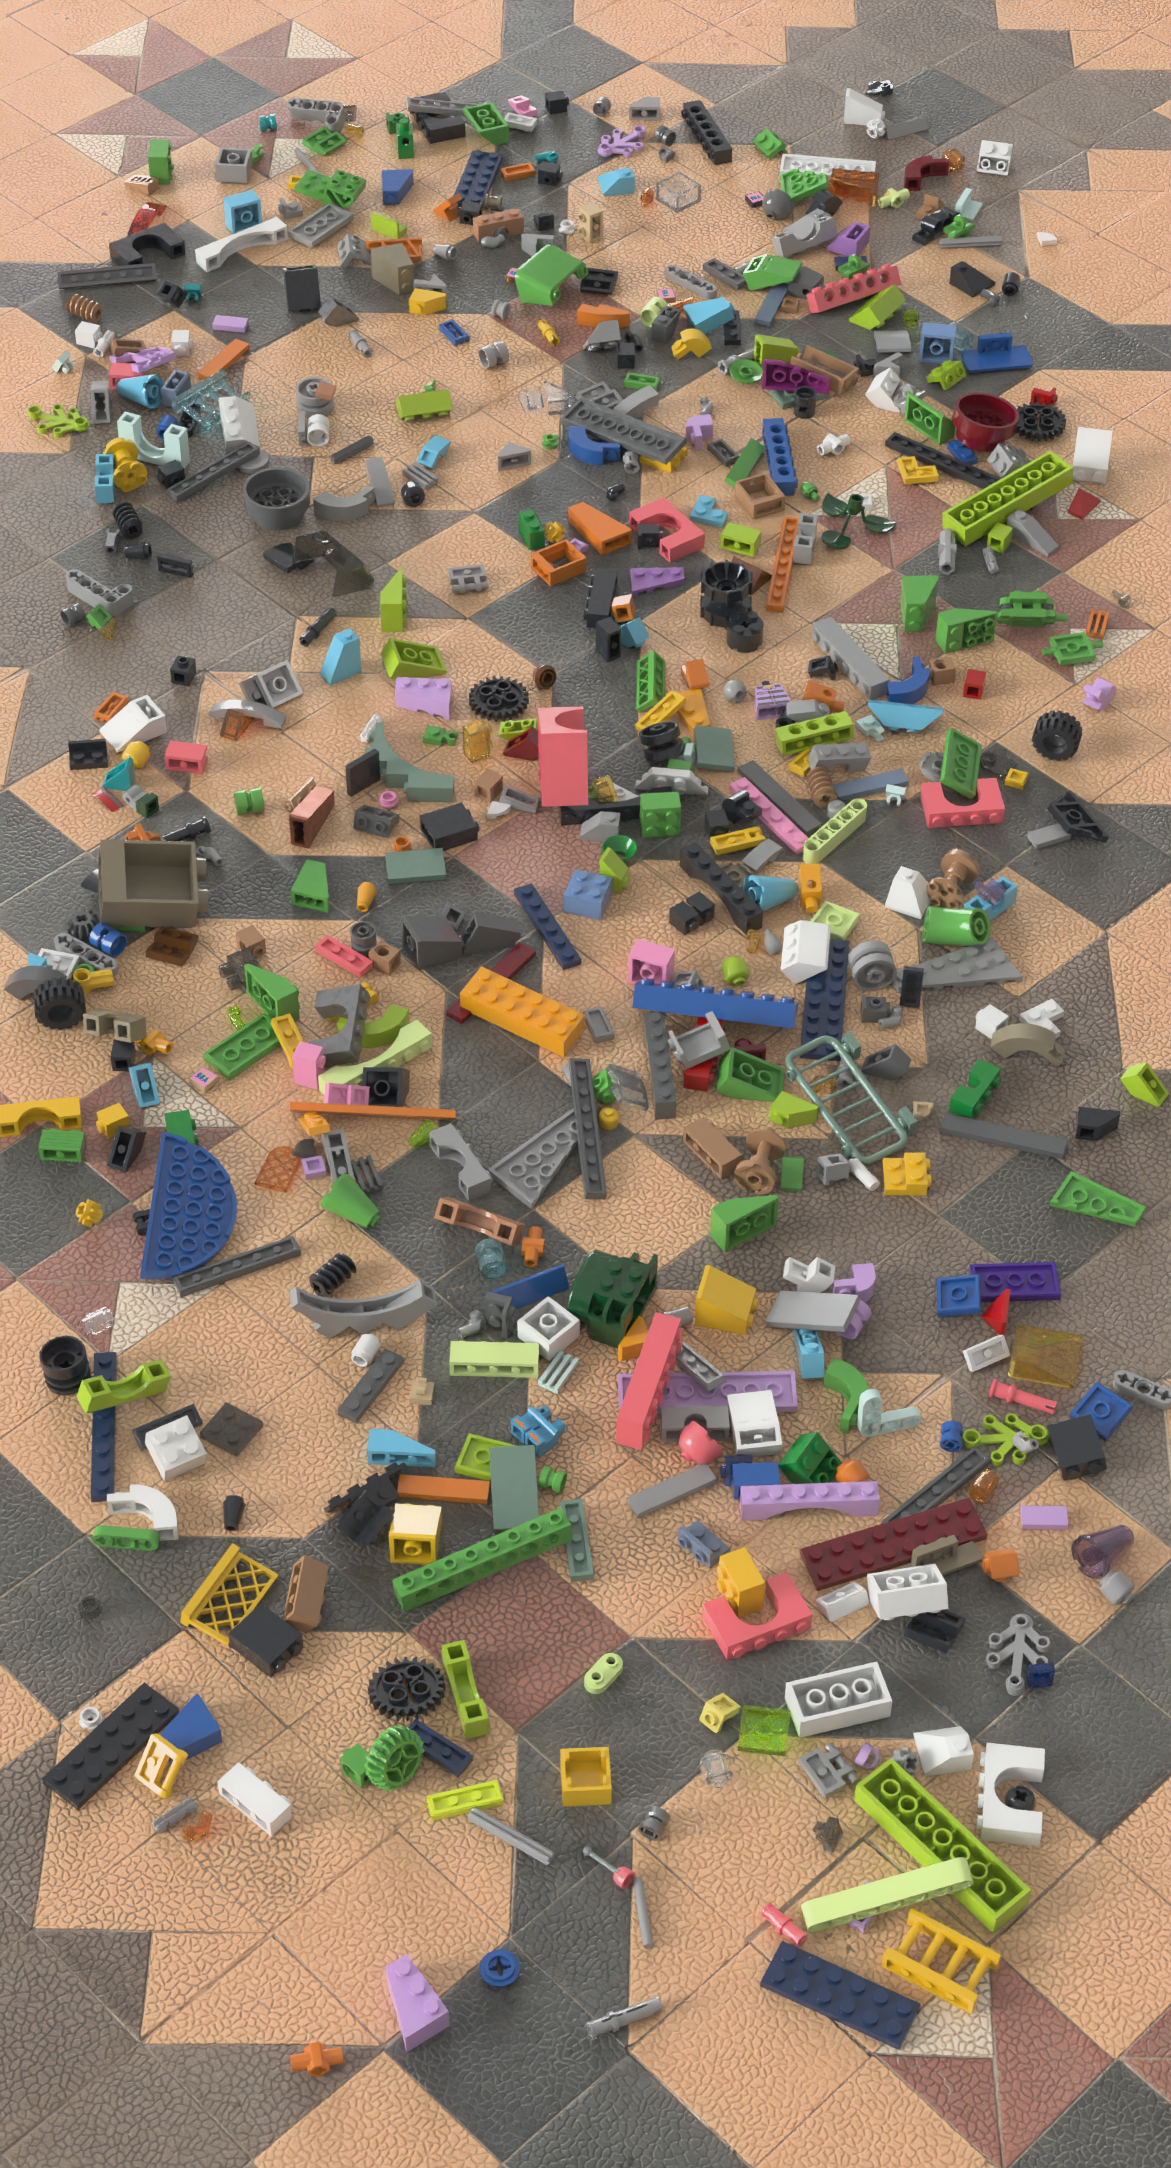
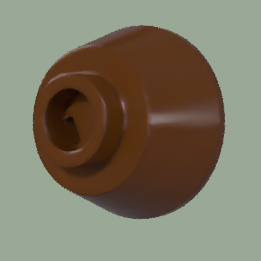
M543 665L534 670L532 677L536 686L542 690L553 686L556 681V671L552 666Z

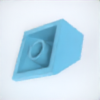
M632 168L618 169L598 176L603 196L635 193V176Z

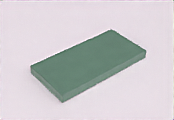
M535 1445L489 1447L494 1533H501L539 1517Z

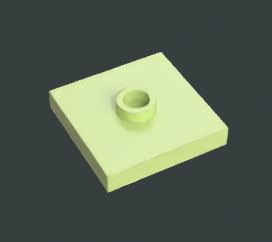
M825 900L810 922L828 924L831 927V939L845 940L860 920L861 914Z

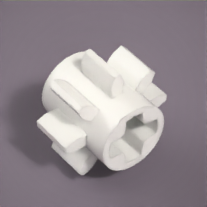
M874 118L866 125L868 127L866 131L872 138L878 139L886 132L884 130L886 126L880 119Z

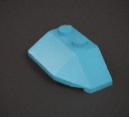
M876 700L868 701L869 708L881 723L887 726L889 730L899 731V728H906L907 732L917 733L918 730H923L943 713V707Z

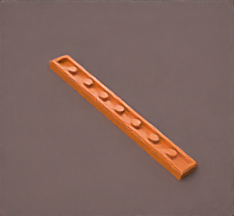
M783 518L766 611L784 612L793 566L794 544L798 534L799 518Z
M290 1102V1111L292 1113L316 1111V1114L457 1121V1112L449 1109Z

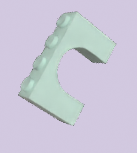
M124 412L117 421L119 438H124V440L130 439L135 443L138 449V460L163 465L176 459L184 469L190 463L187 428L171 424L164 432L165 448H158L150 444L144 437L140 415Z

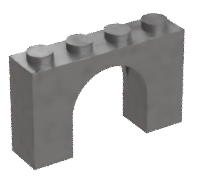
M361 984L317 991L314 1008L323 1019L348 1016L345 1026L334 1036L308 1042L309 1044L323 1047V1054L326 1056L324 1067L359 1062V1056L362 1052V1038L365 1034L364 1025L365 1019H367V1007L370 1002V995Z

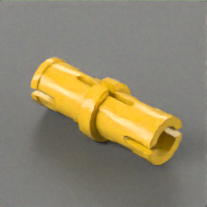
M547 320L539 321L538 327L541 329L543 337L549 341L551 346H558L560 339L557 337L555 329L549 325Z

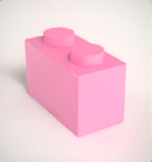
M300 1041L292 1055L294 1082L298 1085L318 1089V1076L327 1071L324 1068L326 1056L323 1054V1047Z

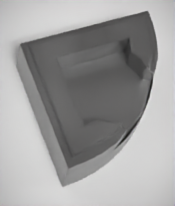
M663 146L660 148L659 157L664 163H667L675 156V151Z

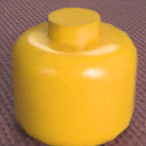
M610 1107L602 1109L598 1115L599 1126L606 1130L616 1128L619 1124L617 1110Z

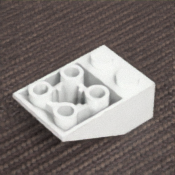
M145 695L128 703L100 729V733L118 753L125 750L131 742H145L167 733L165 715L150 697Z
M766 1390L727 1395L736 1459L781 1454L782 1439L772 1391Z

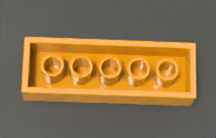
M482 966L460 992V1007L562 1057H565L585 1030L584 1014Z

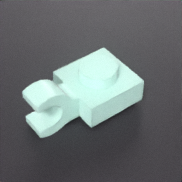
M872 715L856 721L855 727L864 736L871 735L876 742L884 740L881 733H884L885 730Z

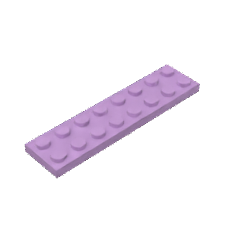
M795 1371L721 1372L726 1376V1382L709 1392L687 1373H669V1386L667 1389L664 1388L662 1392L664 1399L661 1407L728 1406L727 1395L766 1390L772 1391L776 1412H797L798 1407ZM633 1373L618 1374L619 1411ZM657 1406L656 1411H658V1414H661L660 1406Z

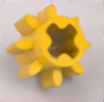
M557 521L554 523L549 522L544 527L546 530L545 537L551 543L555 541L560 542L565 537L563 534L565 528Z
M87 1199L86 1203H80L76 1210V1216L79 1218L78 1222L88 1227H92V1224H98L103 1216V1211L99 1209L101 1204Z

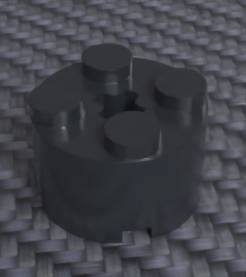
M756 612L732 613L729 616L726 642L731 649L734 647L738 649L737 652L750 653L756 651L758 646L762 645L764 624Z

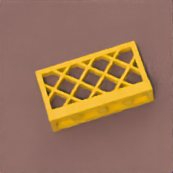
M232 1543L182 1610L180 1623L187 1627L192 1625L224 1645L229 1646V1636L226 1637L220 1634L218 1627L230 1625L231 1630L235 1628L234 1624L238 1625L260 1604L278 1579L279 1574L240 1552V1547ZM242 1561L249 1566L250 1571L238 1573L236 1566ZM264 1574L270 1578L267 1583L257 1584L255 1576ZM251 1576L254 1585L241 1587L239 1578ZM236 1579L238 1588L225 1590L224 1582ZM255 1591L257 1598L245 1602L243 1593ZM239 1593L241 1602L229 1604L227 1595ZM223 1596L225 1605L213 1607L211 1600L215 1597ZM243 1608V1617L232 1619L230 1610ZM227 1611L229 1620L216 1622L214 1613ZM210 1613L212 1623L203 1624L197 1619L200 1615Z

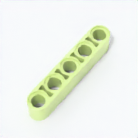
M863 799L852 800L804 843L803 861L806 864L819 863L866 820V801Z

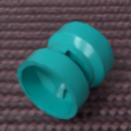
M269 114L268 117L264 115L259 116L261 132L267 129L277 130L275 114Z

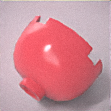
M691 1421L681 1432L679 1438V1445L683 1450L681 1456L688 1463L693 1461L698 1465L711 1464L723 1453V1450L716 1440H712L707 1435L708 1432L695 1421Z

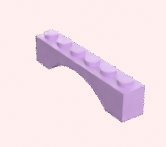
M877 1481L741 1486L740 1489L741 1521L765 1520L785 1511L802 1508L834 1509L855 1517L878 1516L880 1499Z

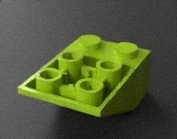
M399 569L380 592L382 632H403V625L407 624V614H404L407 613V590L403 588L407 587L406 576H403V569Z

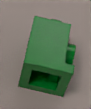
M387 112L386 126L389 134H396V124L402 118L409 120V116H405L404 113L390 115Z

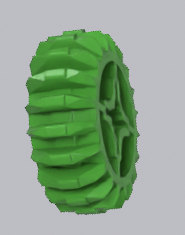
M395 1725L393 1728L388 1727L385 1733L380 1732V1737L374 1739V1745L369 1747L370 1753L365 1756L368 1760L364 1765L367 1769L365 1774L371 1783L386 1791H394L396 1788L401 1789L403 1783H409L411 1776L415 1777L414 1773L416 1769H420L418 1765L419 1762L423 1761L421 1755L425 1751L422 1748L424 1742L421 1741L420 1736L416 1732L403 1725Z

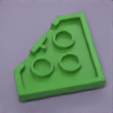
M792 169L780 175L782 191L791 197L790 201L792 204L829 187L828 177L825 173L818 175L813 171L805 170L800 172L799 169Z

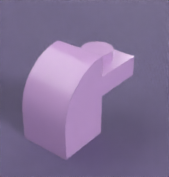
M710 414L693 416L686 422L685 438L690 440L691 444H694L695 450H702V439L713 438V423Z
M1097 677L1093 686L1086 683L1083 688L1086 695L1083 703L1102 711L1109 705L1117 690L1113 684Z
M873 1263L852 1265L850 1279L834 1280L832 1293L858 1295L863 1302L869 1301L874 1294L876 1278Z

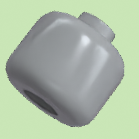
M840 800L831 801L827 807V816L830 819L833 818L846 806L845 803Z

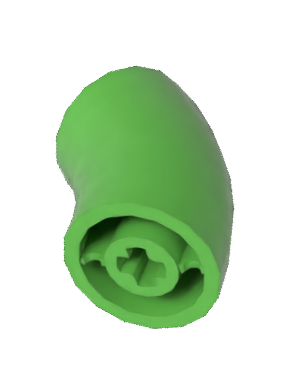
M928 906L923 925V943L948 946H977L985 944L989 939L990 922L982 908Z

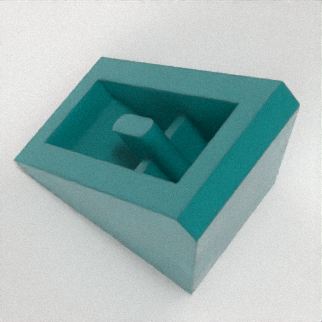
M127 758L106 773L102 787L123 791L130 789L135 781L133 758Z

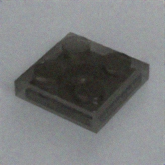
M226 1402L200 1431V1438L237 1457L263 1427V1421Z

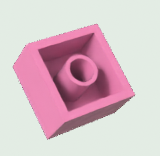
M637 939L629 953L628 983L635 984L643 978L655 979L654 983L659 984L663 981H672L674 977L675 949Z

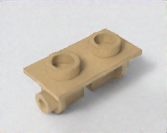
M311 778L307 783H304L294 796L285 801L284 807L287 810H294L316 787L314 779Z

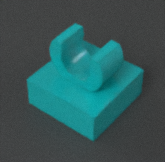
M184 284L187 302H190V297H195V301L198 303L199 297H202L201 285Z

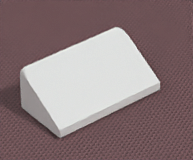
M856 1582L815 1600L830 1622L869 1605L866 1589Z

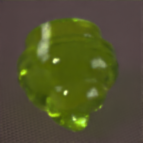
M907 309L903 313L902 318L907 326H912L919 320L917 310Z

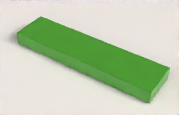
M751 438L724 481L735 488V481L747 478L765 446Z

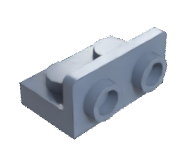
M698 1520L687 1529L684 1526L678 1528V1542L680 1546L688 1549L698 1562L704 1563L709 1569L719 1562L721 1555L727 1554L730 1551V1548Z

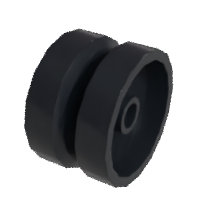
M666 721L643 728L639 732L640 742L642 745H645L643 753L647 761L667 760L681 754L685 750L683 739L679 737L681 731L677 722Z

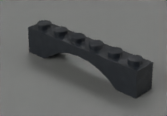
M671 786L656 787L644 794L673 791ZM640 796L617 802L588 799V805L558 806L561 826L582 824L601 811L620 813V821L640 819Z
M696 842L680 849L679 866L690 878L702 880L716 892L728 909L735 925L745 935L762 928L763 910Z

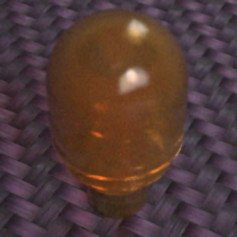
M651 188L644 189L641 194V205L643 207H646L653 201L655 193Z

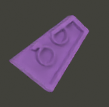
M683 567L631 568L632 597L638 596V593L646 591V593L653 592V589L659 587L667 589L683 585Z

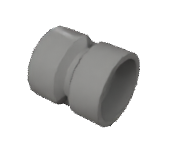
M503 341L493 343L491 346L481 347L478 350L480 362L485 369L509 361V352Z

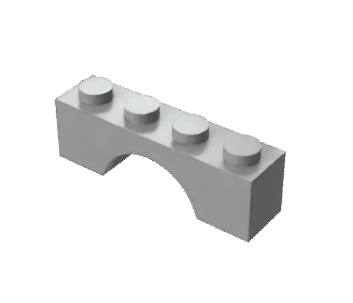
M824 216L812 221L810 232L802 239H797L793 233L782 232L772 236L775 255L789 258L792 254L802 253L809 247H818L819 243L832 241V238L838 236L834 217Z
M452 1123L429 1132L430 1147L439 1160H454L464 1167L458 1174L459 1188L468 1201L491 1192L492 1176L489 1171L484 1170L480 1158L475 1157L470 1144L465 1143L460 1130H456Z

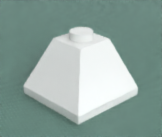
M901 866L893 879L885 908L922 919L930 905V898L926 891L928 882L920 872Z
M961 1726L913 1734L924 1777L972 1769L973 1749L968 1733Z

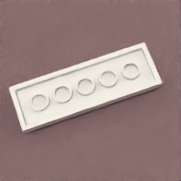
M782 154L779 177L781 174L792 169H799L800 172L807 170L813 171L818 175L825 173L828 180L832 182L873 184L876 161Z

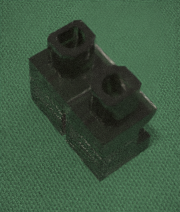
M248 947L226 956L227 962L218 966L219 974L222 978L231 975V977L226 978L227 985L231 991L238 988L243 993L247 991L245 964L248 963L263 969Z

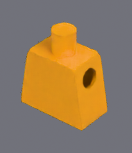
M819 863L800 864L798 894L800 907L806 908L808 913L817 912L821 904L822 886Z

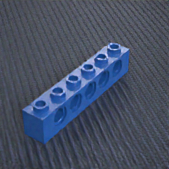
M783 418L763 419L762 436L770 478L785 496H793L795 488H798V479L795 478L796 469L793 467L794 458L792 456V448L789 446L790 438L787 435V425H784Z

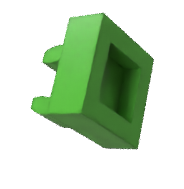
M99 603L86 617L89 619L87 622L99 630L112 616Z

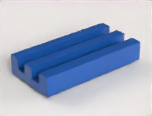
M454 320L439 324V330L455 346L458 345V342L463 344L464 340L466 342L470 341V336Z

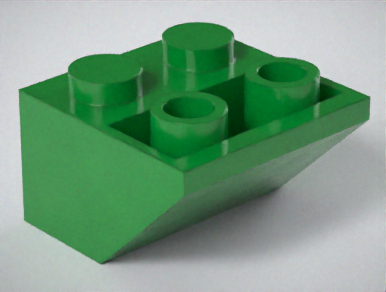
M818 1432L799 1435L778 1464V1467L793 1484L831 1483L837 1474L836 1468L842 1462Z

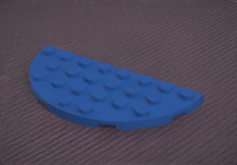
M162 1132L140 1279H168L201 1268L219 1254L226 1245L233 1231L236 1219V1193L230 1182V1176L222 1164L202 1146L197 1147L187 1142V1139L184 1137Z

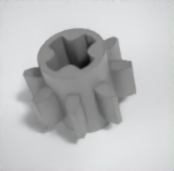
M902 1747L901 1751L893 1750L894 1754L891 1758L908 1774L916 1775L915 1771L920 1765L917 1758L918 1753L912 1752L908 1747Z

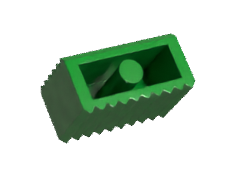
M535 510L519 512V531L528 549L533 550L545 547V530Z

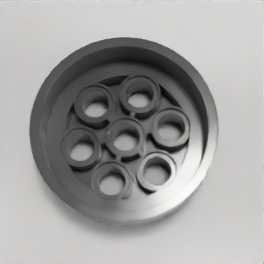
M274 467L260 470L249 476L244 482V507L253 516L255 523L264 529L279 531L292 528L300 523L303 513L309 508V482L304 475L289 468Z

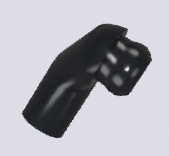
M630 331L624 334L625 341L627 343H634L636 351L643 349L639 335L632 334Z
M618 483L609 487L606 494L607 499L615 501L618 493L625 490L624 484Z

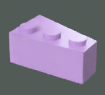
M396 678L395 701L397 707L415 712L418 710L426 711L430 716L437 714L444 716L445 720L450 721L453 696L452 679Z
M407 1954L386 1966L387 1985L407 2053L449 2027V2011Z

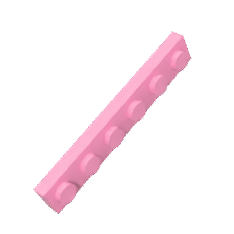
M743 777L729 784V790L733 794L740 790L750 793L749 799L762 808V815L758 816V818L796 855L804 852V843L809 838L750 781Z

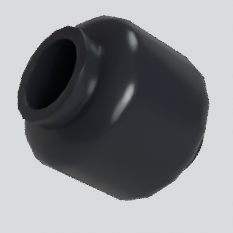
M408 482L401 489V497L405 504L410 507L420 506L425 500L424 490L416 482Z

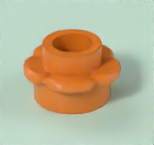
M399 836L394 840L393 849L396 852L409 851L412 848L408 837Z

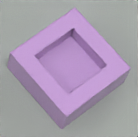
M322 1155L301 1159L306 1180L327 1176Z

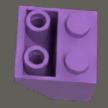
M854 222L838 233V236L827 246V250L845 256L852 254L858 256L869 243L870 226Z

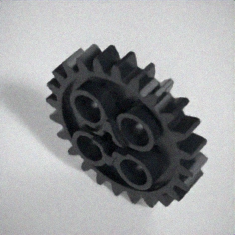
M1029 402V405L1023 404V407L1018 406L1017 409L1019 420L1015 433H1019L1020 437L1025 436V439L1031 438L1032 441L1038 439L1039 442H1041V439L1047 441L1048 438L1054 440V436L1059 437V434H1063V430H1065V414H1062V410L1057 411L1058 407L1051 408L1052 404L1045 406V402L1042 405H1039L1038 402L1035 405ZM1037 414H1039V427H1040V430H1038V427H1037V424H1038Z
M493 676V680L487 677L486 682L479 680V684H474V688H471V693H469V706H471V710L475 711V715L481 714V719L487 717L488 721L494 718L495 722L498 719L505 722V718L512 720V716L518 718V713L523 714L529 704V693L526 691V687H522V682L517 684V679L510 681V677L506 680L503 679V676H500L499 679Z
M404 1657L403 1662H400L395 1658V1664L387 1661L386 1668L379 1666V1673H372L373 1679L369 1680L368 1695L370 1704H373L374 1710L379 1709V1715L387 1713V1719L396 1716V1720L399 1721L401 1717H405L406 1721L409 1722L410 1716H414L416 1720H419V1714L427 1717V1710L436 1711L435 1705H441V1698H445L444 1675L440 1674L439 1668L434 1669V1663L426 1665V1659L417 1662V1657H414L412 1661H408V1658ZM401 1675H403L406 1680L408 1693L411 1694L412 1702H410L408 1699L407 1690L405 1685L403 1684Z

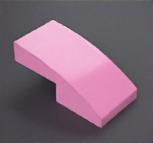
M521 95L509 99L511 107L518 115L527 117L538 115L537 109L530 106L528 98Z
M325 1083L324 1103L368 1105L370 1087Z

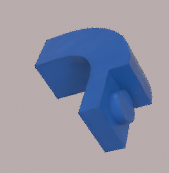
M568 426L569 450L577 459L593 465H603V461H620V443H597L586 436L585 426Z
M920 656L913 657L911 678L905 681L887 683V702L914 704L925 696L928 690L930 668H925V665L921 664Z

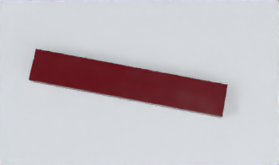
M520 942L491 971L511 979L536 956V951ZM460 998L446 1011V1016L460 1024H463L473 1015L471 1011L460 1007Z

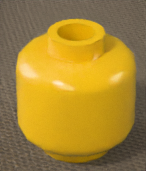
M141 741L131 742L122 753L123 760L129 757L133 758L134 768L141 769L150 758L149 747Z

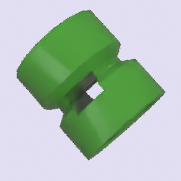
M261 787L251 788L249 792L245 790L234 791L237 815L249 814L250 811L253 813L265 811Z

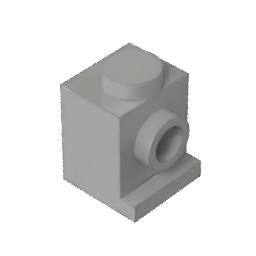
M841 1153L817 1158L816 1176L825 1185H829V1181L848 1178L851 1166Z

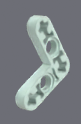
M868 1389L860 1395L857 1427L862 1437H872L913 1428L922 1421L920 1412L916 1407L881 1413L883 1401L877 1389Z

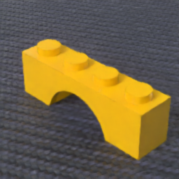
M79 1096L0 1105V1138L19 1136L27 1125L36 1121L53 1122L62 1131L82 1129Z

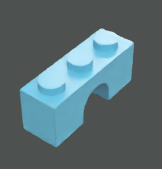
M96 454L95 492L97 503H114L115 483L113 475L115 466L113 454Z
M1002 876L990 885L989 893L985 899L976 895L964 904V908H982L990 922L1016 902L1018 886Z

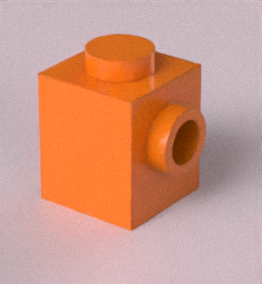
M632 594L614 597L612 610L616 623L634 619L636 610Z
M1005 1549L985 1552V1559L982 1560L983 1571L994 1581H1007L1008 1577L1019 1576L1016 1551Z

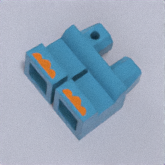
M545 1405L537 1410L531 1406L522 1417L517 1415L511 1419V1433L523 1445H535V1456L538 1459L558 1445V1437L565 1432V1424L560 1419H556L552 1423L548 1421L552 1418V1413Z

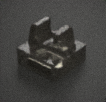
M829 1816L827 1822L817 1821L812 1829L813 1832H817L815 1838L822 1843L824 1851L833 1853L843 1836L838 1818Z

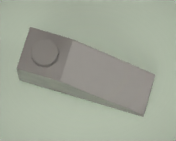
M1020 509L1008 516L1007 526L1013 527L1012 537L1046 556H1049L1059 548V545L1033 516Z
M344 1128L323 1133L322 1142L332 1182L344 1173L354 1179Z

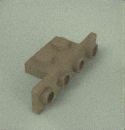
M955 1535L913 1549L911 1564L897 1569L936 1564L943 1576L982 1562L983 1557L974 1542L958 1546V1540Z

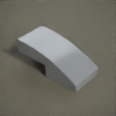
M767 839L756 846L742 860V863L758 874L768 862L772 864L784 849L772 840Z

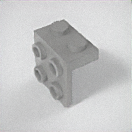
M347 233L337 246L340 266L347 268L354 256L371 264V251L365 247L366 241L360 239L357 235Z
M999 443L987 459L1001 479L1012 473L1015 468L1019 469L1031 462L1027 458V453L1022 449L1016 450L1008 444L1005 446Z

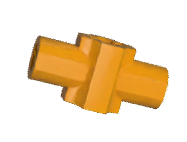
M157 1029L147 1033V1037L134 1041L140 1044V1048L145 1054L150 1056L156 1051L168 1055L173 1049V1043L167 1041L161 1031Z

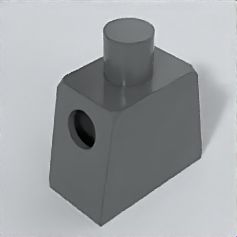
M802 266L794 280L788 283V295L807 299L806 294L811 293V289L816 287L826 288L823 285L824 276Z

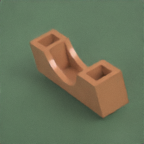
M450 1197L439 1199L434 1216L435 1219L482 1232L492 1239L508 1245H518L520 1243L525 1224Z

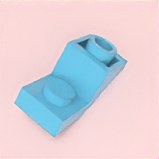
M435 435L423 446L417 463L434 469L439 456L445 458L451 441Z

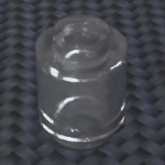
M103 1306L84 1315L80 1322L87 1335H95L112 1327L115 1317L110 1309H106Z

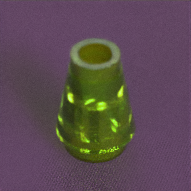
M431 1120L424 1121L408 1138V1142L413 1148L429 1142V1132L438 1129Z

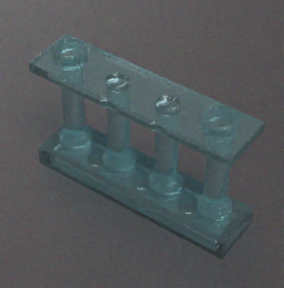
M221 369L173 398L172 411L175 414L186 411L198 422L197 433L200 435L221 422L219 409L217 411L203 400L204 397L210 396L219 404V398L222 397L215 391L222 388L230 396H237L250 402L251 393L248 391L240 396L226 383L227 372ZM197 403L210 415L203 418L190 406Z

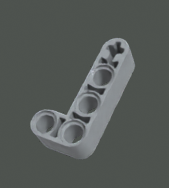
M291 98L287 102L292 118L324 121L332 133L335 131L340 133L342 131L347 115L341 102L305 98Z
M72 569L66 572L67 589L70 593L94 608L100 603L112 617L119 615L134 603L132 586L129 584H120L110 590L80 570Z

